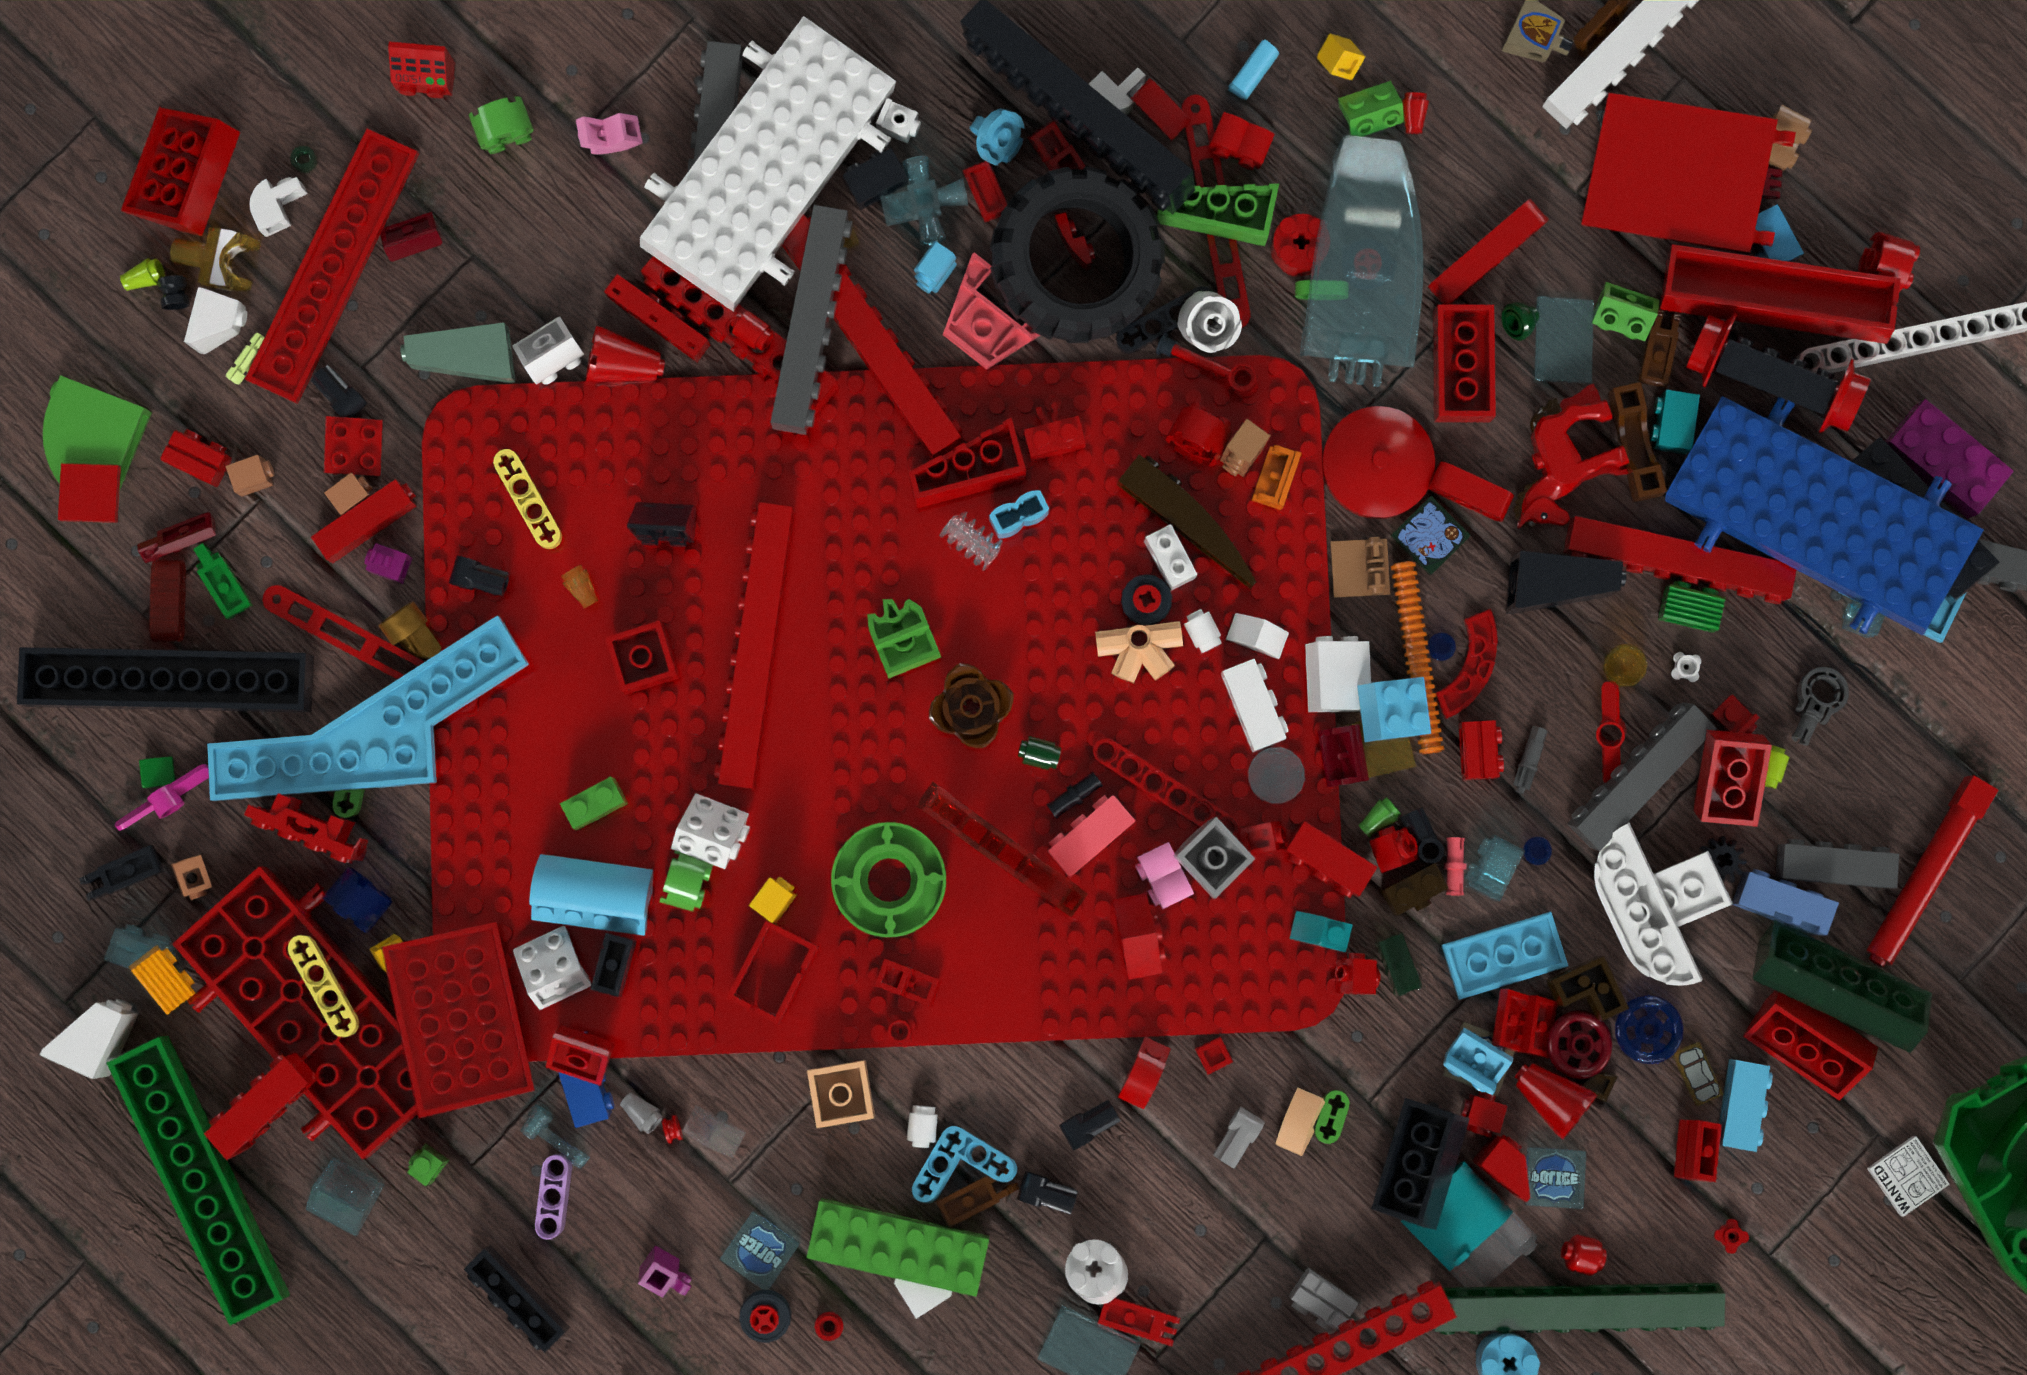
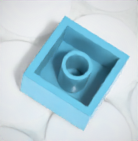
M1424 677L1374 682L1357 686L1365 742L1431 734Z

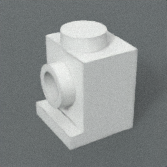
M887 98L876 121V128L882 133L908 144L910 137L917 135L921 121L918 120V112L894 103L891 99ZM899 116L905 120L902 123H896L894 119Z

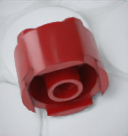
M1309 214L1291 215L1281 221L1274 233L1270 248L1272 259L1288 275L1296 277L1309 275L1320 267L1328 253L1330 246L1329 233L1324 222L1319 218ZM1301 241L1302 245H1305L1304 249H1299L1296 242Z
M1876 232L1870 238L1871 241H1874L1871 248L1865 247L1862 253L1858 272L1901 278L1899 292L1903 288L1909 289L1914 278V274L1911 271L1914 262L1919 257L1920 246L1907 239L1883 232Z
M1192 402L1189 407H1183L1180 410L1166 437V442L1169 444L1172 441L1176 444L1173 449L1177 453L1195 463L1202 464L1203 460L1210 461L1208 466H1215L1232 435L1229 429L1231 422L1222 416L1215 417L1207 413L1205 407Z

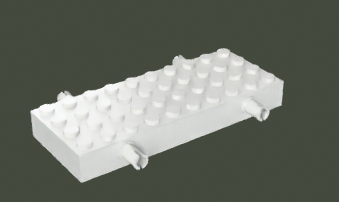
M804 16L776 54L771 55L753 40L749 43L750 47H746L742 56L762 68V73L680 184L673 187L656 173H653L650 176L652 179H648L644 186L645 189H648L665 202L640 236V247L731 311L736 309L764 271L780 281L784 286L789 282L788 279L792 278L795 271L776 259L775 254L857 141L862 138L882 153L885 150L884 147H887L891 140V137L872 126L871 123L883 107L886 99H889L894 92L896 81Z

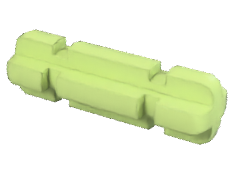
M255 333L252 336L250 346H245L234 362L236 364L235 367H231L226 373V377L235 384L242 382L245 378L243 374L245 371H249L265 338L259 333Z

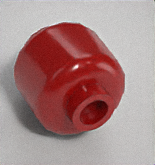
M1577 1234L1572 1236L1569 1242H1564L1561 1249V1258L1564 1259L1565 1266L1569 1271L1593 1276L1604 1268L1607 1252L1598 1239Z

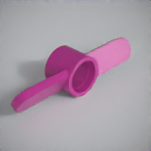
M199 765L171 784L165 785L148 796L147 802L115 823L117 830L120 831L127 828L153 810L161 819L180 809L184 805V801L180 796L209 778L208 765Z

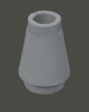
M632 1092L620 1103V1106L640 1131L644 1130L647 1134L651 1133L663 1119V1116L659 1113L660 1109L635 1096Z

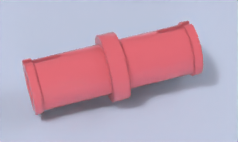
M1448 837L1446 838L1447 863H1444V870H1447L1446 884L1449 888L1446 890V895L1463 896L1464 870H1467V864L1464 863L1465 838Z

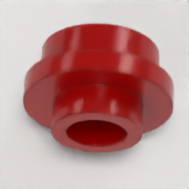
M827 1311L817 1317L815 1332L819 1338L825 1341H833L842 1334L844 1324L842 1318L837 1313ZM826 1321L834 1323L835 1328L832 1331H827L824 1328Z

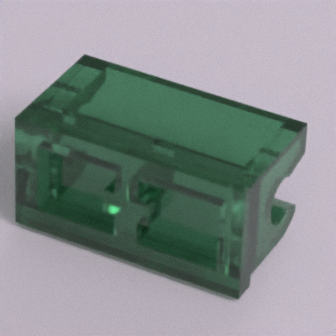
M1403 933L1375 942L1395 996L1399 997L1407 994V992L1422 988Z

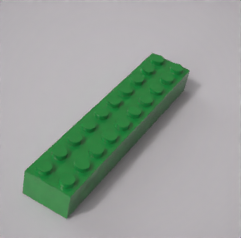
M169 1036L157 1037L107 1062L106 1064L229 1326L291 1296L228 1161L204 1135L211 1128V1125Z

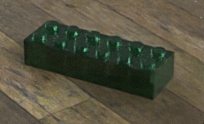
M1777 920L1772 922L1759 940L1752 979L1762 985L1779 991L1790 998H1794L1909 1053L1913 1051L1928 1033L1931 992Z

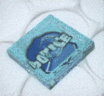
M1527 1147L1526 1165L1530 1199L1524 1205L1584 1209L1586 1151Z
M753 1210L720 1260L762 1290H769L800 1243Z

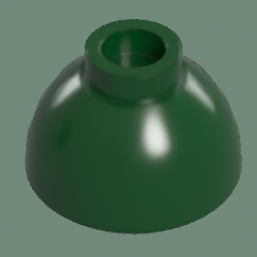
M1520 302L1505 305L1501 314L1504 330L1516 341H1523L1533 333L1536 322L1539 320V312L1534 306L1529 307Z

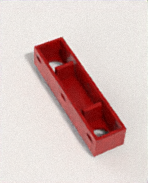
M618 274L605 289L604 293L608 299L697 363L709 348L710 343L706 337L683 322L685 317L677 310L672 308L668 311L661 306L663 301L653 293L649 292L646 295Z

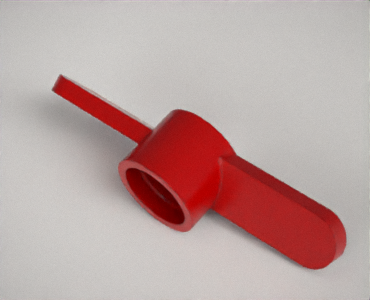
M1611 680L1603 683L1601 688L1602 720L1596 731V739L1602 746V775L1605 784L1612 778L1610 776L1612 771L1621 765L1620 746L1624 742L1627 733L1626 724L1620 719L1619 686ZM1609 724L1615 725L1621 730L1622 736L1617 740H1608L1601 733L1602 727Z

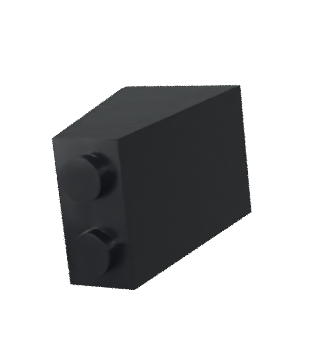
M1519 551L1510 560L1505 614H1516L1610 597L1620 591L1621 587L1625 586L1627 572L1623 570V562Z

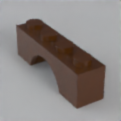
M1641 382L1615 387L1607 395L1619 445L1624 446L1629 459V464L1625 465L1628 471L1627 479L1633 503L1661 497L1667 490L1661 464L1655 458L1649 439L1647 406Z

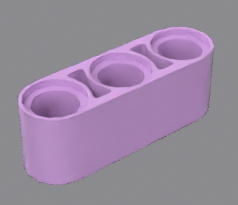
M562 1153L548 1157L542 1165L535 1231L538 1236L546 1240L553 1239L561 1234L566 1222L572 1162L567 1155ZM554 1159L560 1160L564 1165V1171L561 1175L554 1174L551 1170L550 1165ZM553 1188L559 1191L560 1201L558 1204H553L548 1200L547 1192L549 1189ZM545 1218H553L556 1221L557 1229L555 1232L550 1233L545 1230L543 1226Z

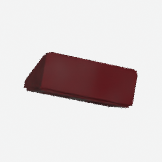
M432 212L385 227L380 234L383 249L391 262L442 245V238Z

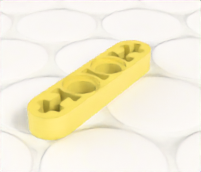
M510 449L499 451L494 457L495 469L535 540L545 549L556 548L562 541L561 530L521 459ZM505 456L509 459L514 458V461L511 462L514 471L517 473L521 469L522 473L512 476L505 466H500L504 463L502 458ZM520 479L526 480L529 485L528 491L522 495L516 494L513 489L515 482ZM532 504H539L542 507V514L537 519H531L527 515V509ZM547 518L550 521L545 522V526L550 532L555 531V534L552 536L553 541L550 543L547 540L542 541L541 538L545 534L540 526L536 529L534 528V525L542 524Z
M307 935L295 936L288 944L289 955L331 1031L339 1037L353 1035L359 1027L358 1017L317 943L312 937ZM298 942L308 943L309 947L306 949L309 958L316 955L317 960L310 961L303 966L302 962L307 961V958L303 953L297 954ZM314 965H319L324 970V976L318 982L311 980L309 976V970ZM328 990H333L338 995V1002L333 1007L326 1006L323 1001V996ZM344 1006L345 1010L340 1011L344 1019H351V1023L348 1025L349 1030L339 1029L340 1017L338 1014L331 1016L330 1012L339 1010Z

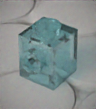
M1857 601L1849 603L1843 614V619L1845 620L1842 629L1866 638L1877 636L1885 616L1877 613L1867 634H1862L1859 630L1864 623L1863 620L1856 630L1849 626L1862 604Z

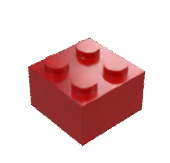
M660 620L605 637L618 684L623 694L627 695L680 678L664 624Z

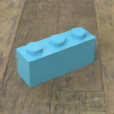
M1729 1059L1719 1124H1722L1721 1146L1757 1152V1147L1761 1146L1764 1135L1763 1129H1760L1762 1118L1766 1117L1768 1111V1102L1765 1101L1766 1090L1770 1089L1773 1078L1772 1072H1769L1770 1066Z

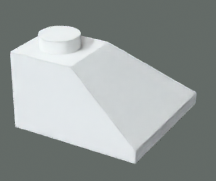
M198 287L184 342L197 352L207 354L239 334L240 328L244 327L247 321L246 307L238 300Z

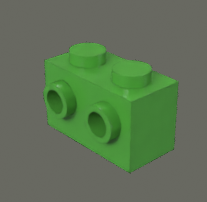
M1606 282L1595 305L1592 324L1597 325L1603 330H1613L1622 333L1630 339L1646 341L1658 315L1659 300Z

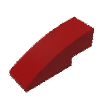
M1049 121L1027 137L1050 171L1064 167L1084 169L1085 164L1074 147L1069 145L1054 121Z

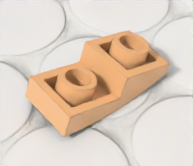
M1297 1088L1282 1122L1276 1145L1303 1156L1315 1132L1313 1126L1325 1104L1324 1099Z

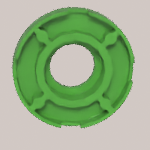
M877 823L856 832L839 850L832 868V892L841 913L861 931L879 937L904 936L923 927L938 911L946 890V869L938 849L923 833L901 823ZM888 858L897 859L904 863L911 876L910 889L906 895L893 902L881 901L876 898L868 885V876L873 865L880 860Z

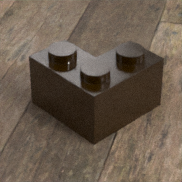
M1604 956L1593 957L1546 979L1558 1006L1565 1007L1585 997L1597 1020L1601 1021L1629 1009Z

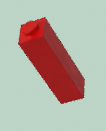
M395 479L315 533L311 538L325 559L335 563L417 507L412 500L416 495L407 483L402 485Z

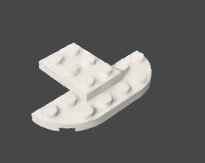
M1627 823L1613 833V838L1599 852L1597 862L1595 863V885L1604 909L1627 957L1644 975L1668 985L1681 986L1701 982L1703 979L1679 930V926L1730 906L1733 902L1709 851L1653 874L1630 823Z

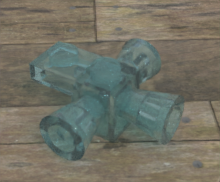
M916 156L906 159L902 162V165L911 183L907 185L908 191L880 197L886 226L919 220L920 245H932L934 241L938 243L943 242L947 237L937 215H941V206H968L963 178L937 189L935 179L929 180L928 156Z

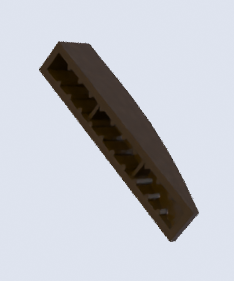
M1139 454L1118 480L1117 485L1167 525L1171 524L1176 532L1251 589L1256 580L1222 528L1181 487L1182 482L1171 473H1168L1166 476L1158 469L1160 465L1149 456L1143 458Z

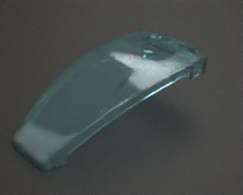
M1343 135L1332 160L1334 165L1316 241L1300 356L1330 359L1329 381L1331 382L1337 380L1339 360L1347 361L1345 383L1349 384L1353 382L1356 362H1358L1356 372V384L1363 385L1365 381L1367 363L1374 364L1372 384L1379 387L1382 379L1383 365L1414 368L1423 291V243L1420 214L1413 180L1401 142Z

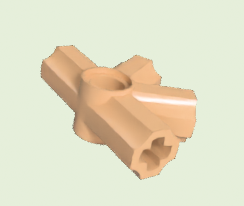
M1180 621L1147 626L1136 625L1131 628L1095 632L1098 657L1119 654L1111 674L1131 683L1135 682L1142 664L1155 681L1175 666L1163 649L1183 646ZM1134 633H1144L1147 636L1146 644L1135 646L1131 642V637Z

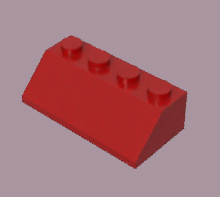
M1783 983L1764 1001L1743 1035L1744 1038L1839 1101L1873 1069L1879 1048Z

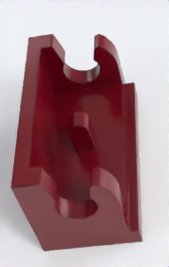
M1359 724L1318 731L1327 787L1369 780Z

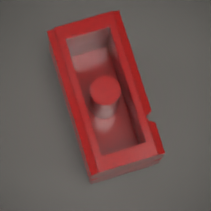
M188 429L184 433L175 430L160 460L217 488L224 477V473L227 471L226 466L230 465L232 457L225 454L227 448L211 441L210 445L200 442L202 436Z
M1496 720L1459 723L1462 780L1499 778V772L1504 771L1503 755H1498L1497 744L1502 743L1501 727H1496Z
M1679 1120L1674 1170L1675 1178L1716 1182L1722 1124L1700 1120Z

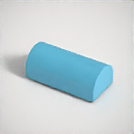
M1262 40L1228 86V90L1239 98L1247 100L1279 56V51L1267 40Z

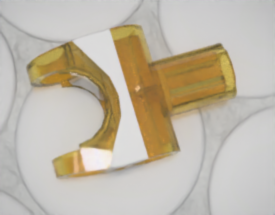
M210 227L206 244L175 238L171 246V262L200 268L197 283L203 286L226 291H250L252 282L237 277L232 271V262L242 252H250V250L259 251L261 242L235 231Z

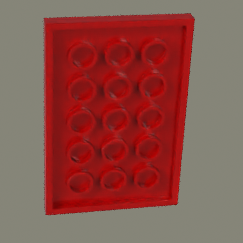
M497 922L383 946L381 948L418 1118L534 1091Z

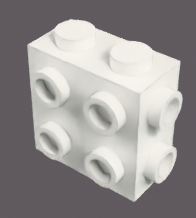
M695 793L676 828L671 849L725 869L730 859H736L741 847L739 841L744 843L747 838L750 826H747L746 822L749 814Z

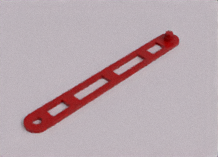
M1191 95L1184 100L1182 111L1191 120L1185 126L1196 185L1204 187L1199 161L1211 158L1213 159L1217 184L1225 185L1220 157L1213 154V150L1209 148V145L1196 147L1193 133V125L1205 123L1210 144L1215 132L1209 103L1200 95ZM1192 105H1199L1200 111L1198 113L1192 112ZM1206 234L1218 294L1226 298L1222 278L1236 276L1240 298L1231 299L1230 301L1238 308L1243 328L1248 324L1251 313L1236 240L1228 239L1233 263L1220 265L1214 235Z
M273 585L266 589L263 594V605L271 613L397 680L404 676V674L374 659L380 646L417 666L425 662L283 586ZM275 595L281 596V601L278 604L273 602ZM294 601L313 610L308 623L289 614ZM326 618L366 638L361 650L359 651L321 631L320 629ZM478 698L459 709L458 712L466 713L473 710L477 705Z

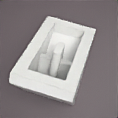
M1235 613L1226 640L1279 659L1289 632L1265 619Z
M896 1278L894 1282L916 1319L951 1297L952 1291Z

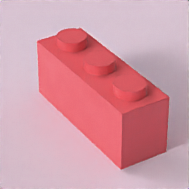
M1105 795L1092 805L1095 809L1093 813L1087 818L1084 814L1080 815L1070 824L1073 828L1072 831L1066 836L1061 832L1048 843L1052 847L1048 850V853L1069 878L1135 822V819L1114 795L1109 799Z

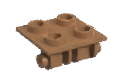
M1370 537L1369 540L1330 542L1334 598L1390 595L1387 539Z

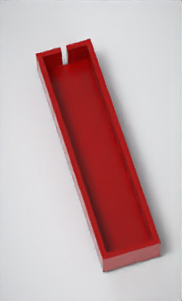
M1672 244L1666 263L1660 310L1706 317L1711 315L1726 320L1734 313H1738L1735 321L1887 344L1895 330L1896 305L1899 299L1901 278Z

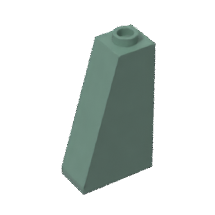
M505 322L404 336V344L400 346L403 362L407 361V364L412 369L509 384L516 383L510 331Z

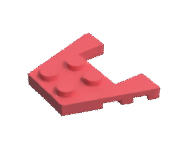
M974 252L971 255L943 336L987 370L1041 335L1032 332V327L1026 323L1021 326L977 291L991 274V265Z

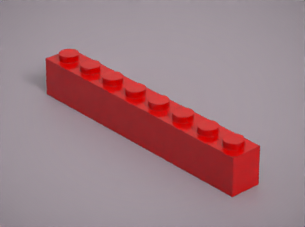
M1578 516L1573 517L1569 522L1563 553L1571 554L1574 557L1623 562V566H1626L1625 570L1632 573L1641 574L1645 570L1654 572L1653 576L1659 579L1669 580L1672 576L1681 578V582L1689 583L1692 586H1697L1699 582L1708 584L1709 588L1719 592H1725L1726 589L1737 591L1736 595L1741 597L1753 598L1754 595L1763 596L1765 602L1781 604V601L1791 598L1797 571L1778 560L1715 546L1712 547V551L1709 553L1703 551L1705 544L1700 549L1692 541Z

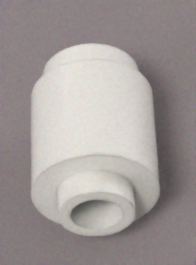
M1202 609L1187 616L1189 622L1185 623L1184 626L1195 647H1199L1201 653L1222 644L1219 638L1221 634L1210 612L1203 613Z
M913 1105L912 1112H909L907 1140L912 1141L913 1147L929 1148L930 1143H935L938 1115L935 1114L936 1107Z

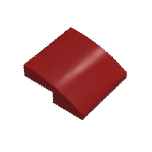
M1500 989L1492 1045L1519 1053L1549 1058L1547 1038L1555 1022L1556 1001L1537 995H1526L1510 989Z

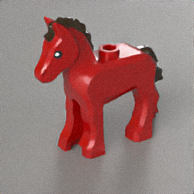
M1594 383L1588 385L1573 397L1563 399L1560 404L1557 398L1548 400L1546 406H1540L1530 420L1531 442L1535 452L1532 454V460L1537 470L1541 469L1543 477L1535 479L1532 483L1524 486V491L1517 495L1518 498L1515 500L1516 505L1513 509L1516 514L1515 520L1518 521V529L1526 525L1533 528L1536 524L1564 526L1569 522L1570 517L1566 510L1560 508L1555 503L1556 500L1571 493L1583 481L1591 480L1599 475L1610 474L1620 476L1628 474L1625 465L1629 464V459L1623 445L1582 461L1580 454L1566 433L1571 425L1580 420L1594 419L1603 423L1612 419L1608 402L1606 400L1601 401Z

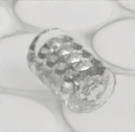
M966 511L960 515H954L945 525L939 536L944 537L949 534L948 544L958 541L956 546L958 552L967 548L965 553L967 559L976 555L973 562L976 566L985 562L982 569L984 572L1001 551L1000 548L1003 541L999 540L993 544V533L984 537L985 526L975 530V518L965 522Z

